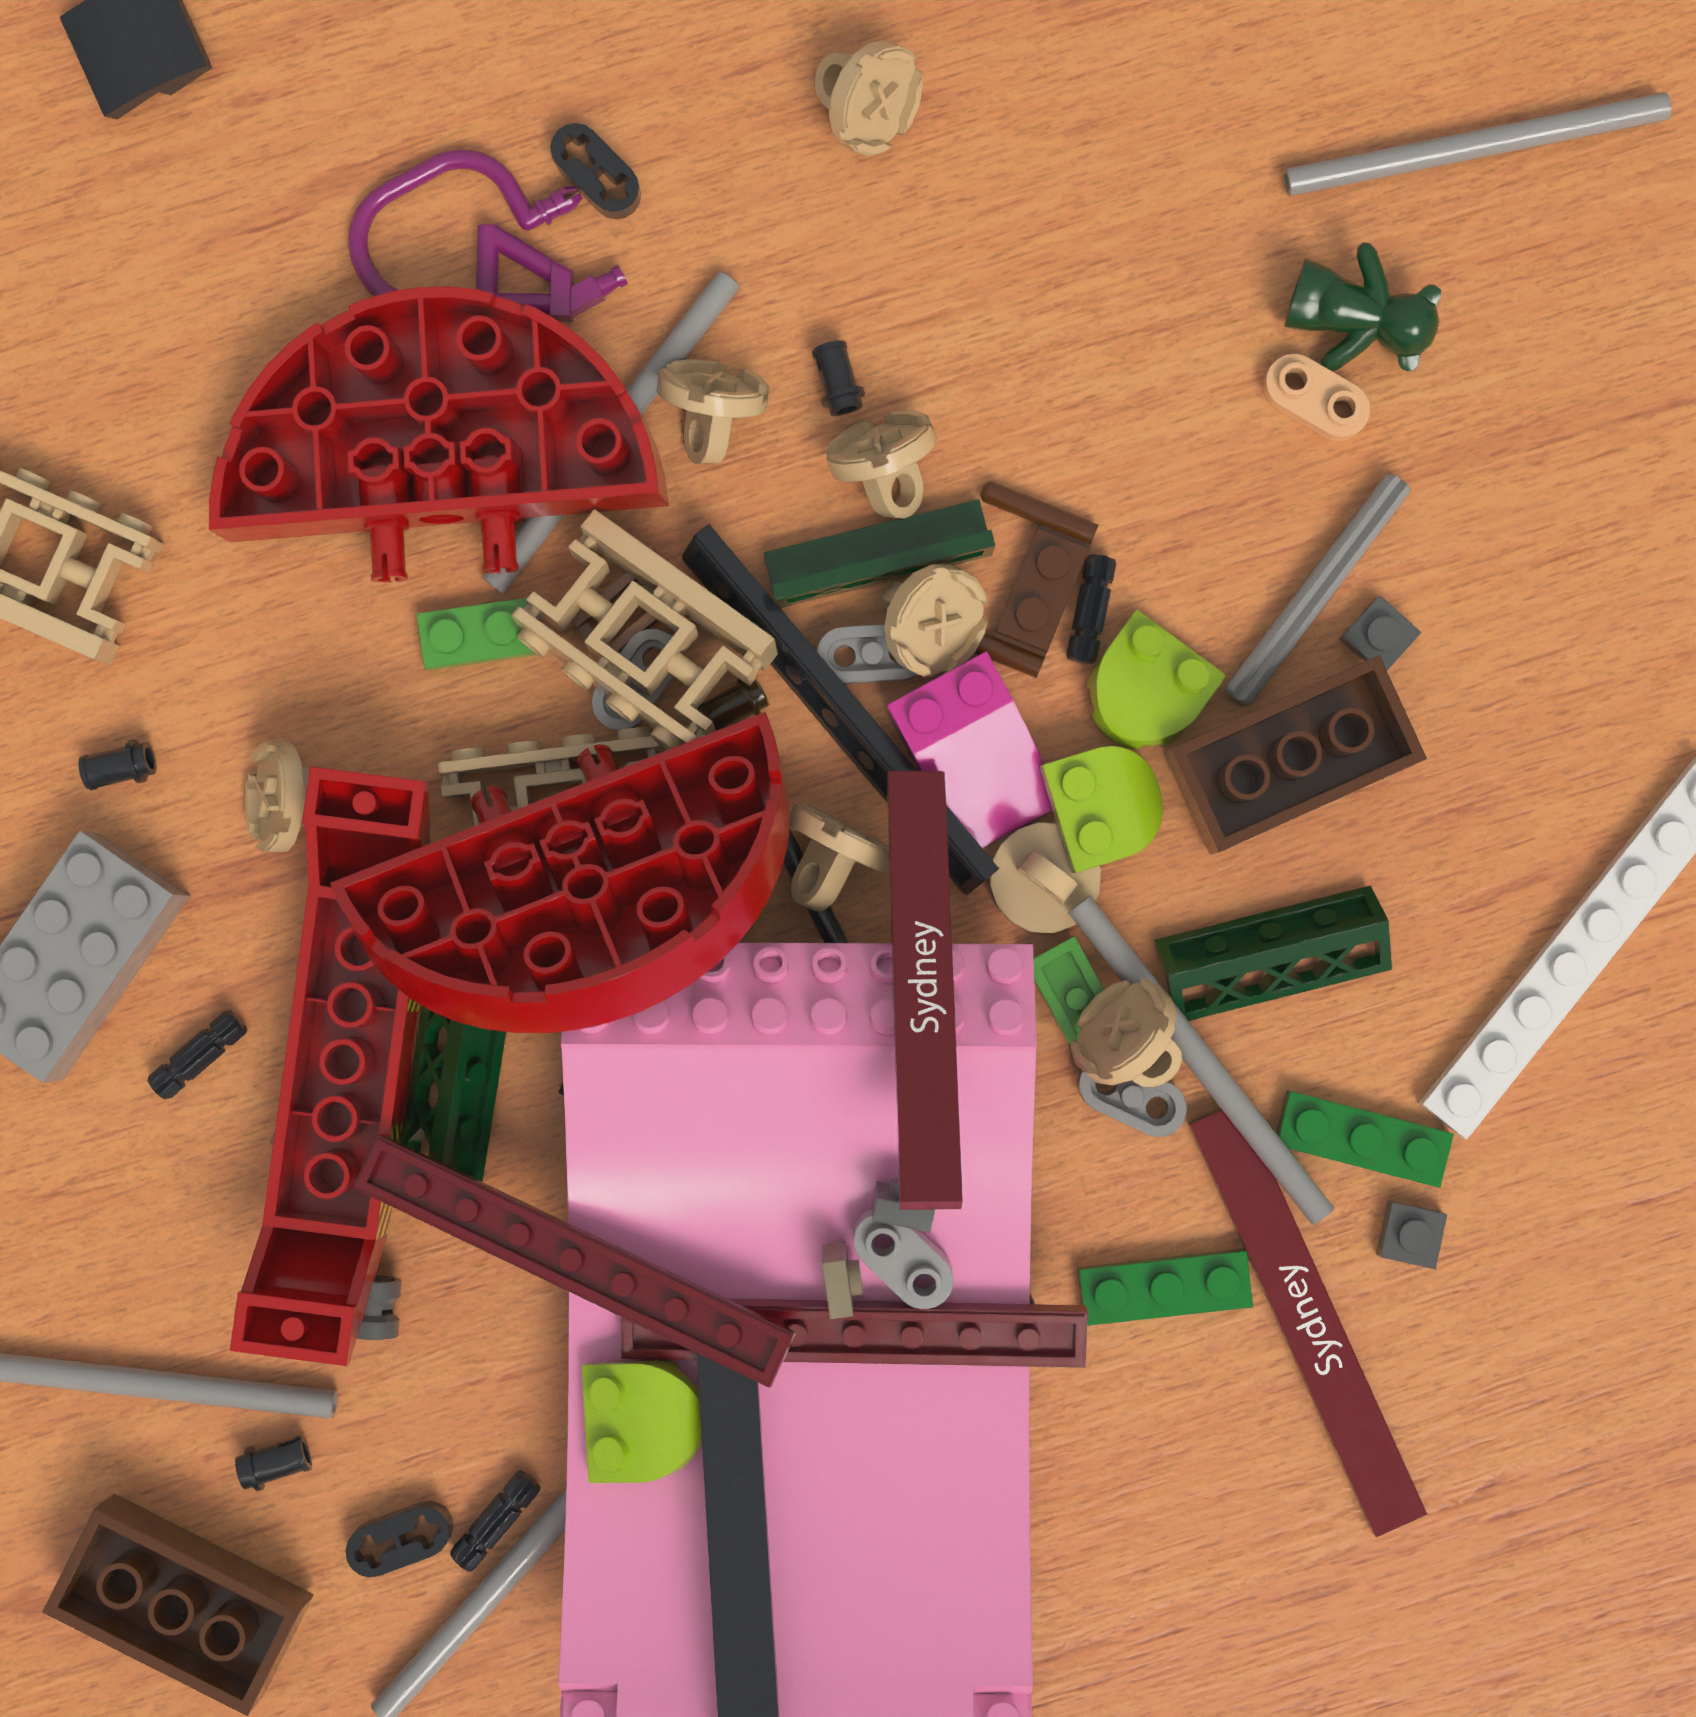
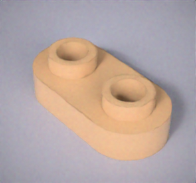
M1288 354L1280 357L1271 365L1264 377L1263 392L1268 403L1279 412L1326 439L1332 441L1348 440L1358 434L1369 419L1370 403L1362 389L1304 355ZM1296 373L1300 375L1303 380V388L1300 390L1290 389L1285 382L1286 374ZM1345 401L1351 407V416L1348 418L1337 416L1333 409L1334 402Z

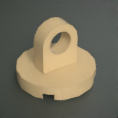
M880 40L868 43L854 54L831 53L826 55L820 62L815 76L816 94L820 102L829 109L832 133L842 146L865 156L881 154L893 146L887 142L892 140L896 133L903 136L912 125L920 106L923 88L921 70L915 68L913 60L916 57L912 51L890 41Z
M696 359L676 360L667 364L666 369L664 367L660 369L656 388L657 393L670 404L687 410L684 425V443L691 462L695 464H718L722 462L728 448L732 418L754 417L765 412L770 386L763 377L744 368L743 370L739 369L738 377L725 374L726 365H721L720 362Z
M914 410L890 412L884 416L886 423L872 427L870 420L859 422L841 432L829 443L826 449L827 464L834 479L844 482L862 481L872 508L883 517L903 519L910 517L917 511L923 499L924 486L917 461L934 448L937 436L928 415ZM898 478L900 482V495L897 501L894 502L891 491L894 480Z
M931 564L914 572L904 583L894 580L880 598L888 607L884 626L887 649L898 664L923 677H935L933 674H938L942 671L947 673L964 664L975 653L985 634L987 619L983 618V604L987 605L986 593L975 577L950 564Z
M262 741L251 757L252 762H259L257 775L248 774V781L245 783L247 829L252 839L261 840L256 845L261 852H288L295 844L300 828H305V825L302 824L309 768L302 767L297 749L289 741Z
M799 802L794 804L790 811V826L812 839L792 878L791 895L795 903L813 911L820 912L826 910L839 895L855 861L875 870L885 872L889 864V847L868 834L867 836L861 835L854 831L853 828L846 826L845 822L807 804L802 805Z
M1038 822L1017 829L999 845L993 858V862L999 867V870L990 876V888L996 907L1011 923L1029 932L1055 933L1075 926L1077 923L1068 912L1089 895L1096 901L1100 893V866L1072 873L1056 823Z
M1139 978L1140 982L1134 984L1129 983L1127 980L1112 984L1096 995L1082 1011L1076 1024L1081 1030L1077 1041L1072 1037L1070 1049L1074 1063L1096 1083L1116 1085L1133 1080L1142 1087H1156L1172 1079L1179 1071L1182 1063V1052L1172 1038L1175 1031L1177 1012L1172 998L1151 980Z

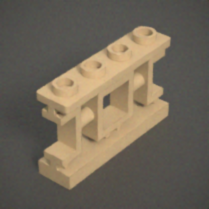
M19 468L14 477L0 471V485L32 498L28 507L7 498L4 501L0 510V567L22 518L62 535L40 586L0 569V618L111 666L120 647L114 641L118 633L122 634L126 624L102 614L101 611L123 563L149 573L153 565L150 561L154 552L160 554L164 544L149 536L153 526L121 512L118 520L114 521L98 514L102 506L101 503L80 493L70 490L67 498L64 499L48 492L51 481L32 472ZM70 516L134 543L131 551L128 552L108 543L97 569L76 560L87 534L67 525ZM67 580L86 588V594L76 615L98 624L94 634L31 607L30 604L34 596L56 605Z
M594 509L581 525L584 534L579 540L575 539L568 547L572 557L586 567L585 571L556 607L533 591L526 599L528 604L525 608L522 609L518 606L511 615L521 631L517 635V639L536 655L544 658L550 652L565 663L561 671L583 689L588 690L593 684L609 696L605 703L628 722L633 723L636 717L654 728L650 736L666 750L714 732L713 722L696 709L727 670L750 686L757 678L756 673L760 669L765 671L778 655L775 639ZM598 551L621 569L628 572L652 590L653 593L651 594L632 581L615 604L601 596L595 590L610 573L607 562L598 556L596 552ZM638 606L676 632L645 672L608 646ZM579 610H584L599 621V624L584 643L588 651L600 660L596 663L541 623V621L545 619L563 632ZM687 615L741 654L743 658L741 659L722 645L704 669L684 656V653L699 636L696 626L684 618V616ZM669 673L689 687L674 707L677 716L689 724V727L686 729L629 686L634 684L651 697Z
M635 727L618 730V740L596 743L595 734H579L562 737L563 747L541 749L540 741H523L507 744V754L485 756L484 748L459 749L451 751L452 761L438 762L437 765L438 773L442 776V797L449 799L471 796L472 799L477 791L482 790L486 802L485 783L482 781L462 783V775L536 766V774L514 776L517 806H510L511 810L514 811L532 804L530 788L578 782L585 783L586 779L580 768L572 769V762L577 761L580 753L586 748H589L593 759H598L594 745L597 744L609 746L614 756L647 752L649 758L664 752L666 749L650 736L651 727ZM639 761L627 762L625 764L628 766ZM472 809L474 826L479 824V821Z

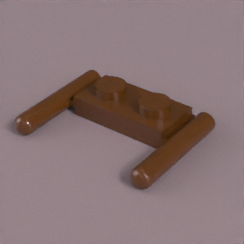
M990 481L984 484L980 492L981 500L984 503L1039 525L993 637L984 634L975 654L981 655L987 651L992 661L1037 678L1099 524Z

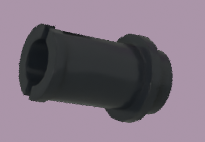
M844 340L821 344L812 351L825 396L821 399L822 406L829 408L831 416L846 415L859 410L863 406L861 398L865 395L864 388L857 386L847 352V343Z
M135 739L128 740L125 743V747L92 755H82L78 762L82 782L90 791L128 780L144 783L147 781L148 776L156 773L157 769L155 755L148 742L139 743Z
M303 1435L259 1450H255L253 1446L247 1447L243 1455L235 1458L237 1476L244 1490L253 1487L255 1491L264 1490L265 1483L302 1471L312 1470L309 1447Z

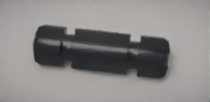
M1090 554L1086 559L1082 578L1086 579V583L1080 586L1072 629L1076 631L1075 635H1071L1066 653L1067 659L1073 662L1093 664L1097 659L1100 641L1096 639L1097 635H1101L1103 632L1111 589L1107 587L1108 584L1113 582L1116 569V560L1111 557Z
M231 1010L223 1011L209 1023L211 1027L209 1030L207 1028L205 1030L202 1029L169 1058L171 1062L169 1065L167 1063L165 1065L162 1064L152 1072L147 1079L152 1090L164 1100L172 1098L186 1086L185 1080H193L226 1051L225 1045H233L242 1038L248 1029L236 1013Z
M519 1470L512 1476L503 1488L504 1494L499 1492L470 1526L468 1529L470 1534L465 1533L450 1552L451 1558L464 1570L471 1572L480 1564L488 1553L486 1549H492L522 1513L520 1508H527L538 1495L540 1485L526 1472Z

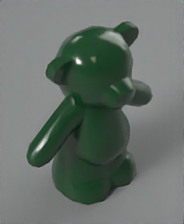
M1367 242L1361 243L1357 247L1356 255L1364 278V287L1356 282L1345 279L1322 264L1305 258L1288 308L1284 327L1307 331L1348 333L1345 339L1326 352L1321 360V365L1330 371L1343 367L1366 350L1376 339L1383 347L1397 355L1401 369L1414 371L1419 365L1420 355L1432 345L1438 331L1439 316L1437 304L1441 299V289L1435 284H1428L1416 294L1404 293L1390 296L1388 283L1378 253L1371 243Z

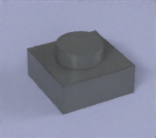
M1378 596L1339 640L1364 662L1380 655L1386 670H1388L1422 632L1383 597Z
M893 1178L891 1183L876 1182L872 1199L873 1221L930 1233L935 1210H899V1179Z
M1388 1200L1376 1255L1436 1270L1447 1214Z

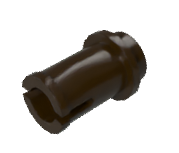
M737 678L738 685L700 704L696 710L713 722L715 731L738 723L753 714H761V710L770 706V703L757 678L750 686Z

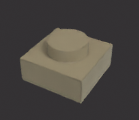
M846 1242L822 1244V1268L830 1319L854 1316V1296L864 1294L859 1259L848 1261Z

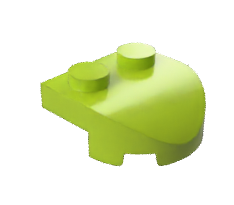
M1136 610L1093 667L1088 677L1086 690H1090L1091 701L1094 707L1093 720L1110 739L1131 749L1162 744L1165 747L1179 738L1191 725L1227 675L1139 610Z
M1106 746L1090 749L1039 766L1072 873H1078L1132 856L1147 847L1156 836L1162 821V795L1154 772L1148 763L1137 753L1123 747Z
M649 1359L645 1361L592 1362L582 1365L588 1483L650 1482L687 1467L686 1465L692 1460L698 1449L702 1447L699 1385H694L679 1370L680 1365L670 1360Z

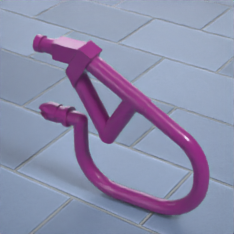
M458 149L445 151L422 161L372 190L362 200L353 215L349 228L348 248L351 262L362 284L371 295L377 296L390 291H397L398 289L389 285L380 276L370 258L368 251L370 226L379 211L387 204L451 170H473L491 179L502 193L517 223L524 230H532L545 222L549 226L552 224L553 219L559 216L562 217L576 209L582 196L578 193L565 201L567 197L579 192L576 186H563L550 193V196L541 201L539 198L534 201L536 205L531 207L512 173L496 159L473 150ZM492 224L478 225L476 289L494 293L497 297L509 299L522 305L533 306L560 322H573V318L605 301L604 297L620 286L622 288L628 285L618 264L612 267L610 272L594 278L591 275L574 285L573 270L499 226ZM499 253L550 282L551 294L498 293Z

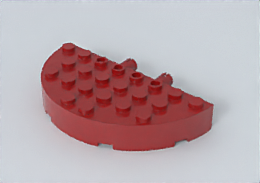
M452 286L416 287L390 291L349 305L348 308L350 310L338 314L322 325L317 322L288 343L265 366L249 387L229 423L232 429L224 446L222 457L217 456L209 498V530L230 543L366 531L370 533L371 581L391 583V577H395L396 582L408 579L405 562L404 531L409 530V528L477 522L481 524L482 572L502 574L501 568H505L506 573L519 570L516 556L515 522L522 518L592 513L594 509L598 512L667 507L669 502L666 479L659 452L645 419L616 374L583 338L560 321L537 308L497 297L491 292Z
M766 712L621 769H618L614 760V754L609 746L602 744L594 745L600 760L599 765L595 764L589 748H586L577 759V764L586 779L585 783L514 811L510 808L507 794L503 788L498 786L487 787L493 802L492 807L487 805L482 790H479L471 799V807L478 818V825L333 881L330 885L359 943L376 968L391 984L410 999L439 1015L459 1023L486 1030L510 1033H555L607 1024L639 1013L678 993L717 965L739 943L757 920L779 878L788 847L790 802L776 739Z

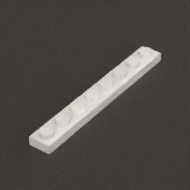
M1696 757L1692 759L1418 1102L1461 1138L1467 1140L1695 855Z

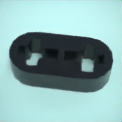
M572 123L560 128L553 136L550 147L552 158L559 172L573 186H576L579 193L605 217L617 220L626 218L634 213L640 204L641 191L638 179L632 169L588 126ZM571 141L577 146L587 142L588 144L585 149L590 161L594 165L588 169L577 158L567 162L568 153L565 146ZM604 174L615 185H619L623 181L627 182L624 186L626 199L620 202L617 198L612 197L606 202L604 199L607 194L603 183L598 178Z
M424 1501L370 1520L359 1526L348 1540L345 1550L347 1562L356 1573L370 1578L381 1576L430 1558L441 1552L451 1538L454 1528L452 1516L448 1509L440 1503ZM423 1515L428 1523L437 1522L440 1526V1529L433 1536V1542L430 1543L425 1535H419L407 1540L404 1534L412 1531L420 1522L419 1516ZM368 1535H371L375 1543L391 1538L394 1540L395 1545L387 1547L380 1555V1562H376L372 1554L363 1556L360 1552V1549L367 1542Z

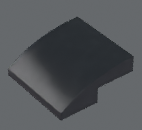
M85 0L60 16V20L104 117L118 120L156 93L173 95L213 68L183 0Z

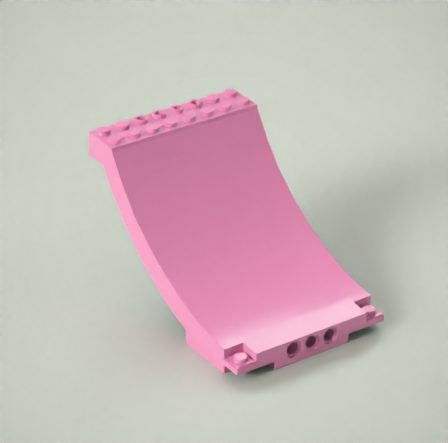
M738 943L717 965L694 983L668 999L639 1013L607 1024L562 1032L561 1048L569 1224L727 1299L827 1300L822 1268V1244L846 1242L848 1261L859 1259L864 1294L854 1296V1301L904 1302L858 1257L854 1248V1228L859 1217L872 1208L876 1182L891 1183L893 1178H898L892 943ZM952 944L963 1203L961 1209L935 1210L930 1233L921 1232L947 1256L952 1266L953 1288L949 1297L943 1303L1030 1304L1031 1195L1037 1049L1033 944ZM879 1234L872 1240V1243L880 1249L889 1248L894 1242L893 1238L887 1234ZM920 1274L913 1282L917 1287L924 1289L931 1287L935 1279L931 1275ZM569 1292L565 1549L558 1678L561 1690L559 1717H718L702 1447L698 1449L692 1460L686 1465V1468L654 1481L642 1483H588L582 1365L592 1362L645 1361L649 1359H621V1316ZM670 1360L680 1365L679 1370L694 1385H699L697 1360ZM783 1362L772 1387L768 1388L759 1383L780 1717H1032L1029 1367Z

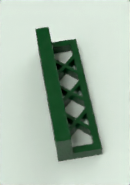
M980 499L913 515L905 519L900 518L763 553L776 604L780 608L909 577L914 572L931 564H950L954 566L990 557L994 552L995 542L992 530H987Z
M1371 885L1155 939L1157 958L1167 981L1169 996L1188 1021L1392 970L1389 920ZM1375 942V954L1356 959L1346 957L1355 946ZM1313 956L1321 959L1312 970L1301 973L1292 970L1301 959ZM1257 970L1267 973L1257 984L1245 987L1238 984L1246 973ZM1202 984L1212 986V989L1204 997L1184 1002L1182 989Z
M424 1006L422 1007L401 1144L420 1152L421 1142L426 1137L430 1146L429 1157L483 1182L506 1032L486 1030L459 1023L432 1012ZM444 1026L448 1034L446 1048L440 1053L437 1041L439 1031ZM435 1082L439 1092L437 1104L432 1109L428 1098L430 1086Z

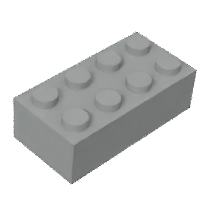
M79 831L0 945V1054L42 1083L63 1080L185 905L190 895L100 833Z

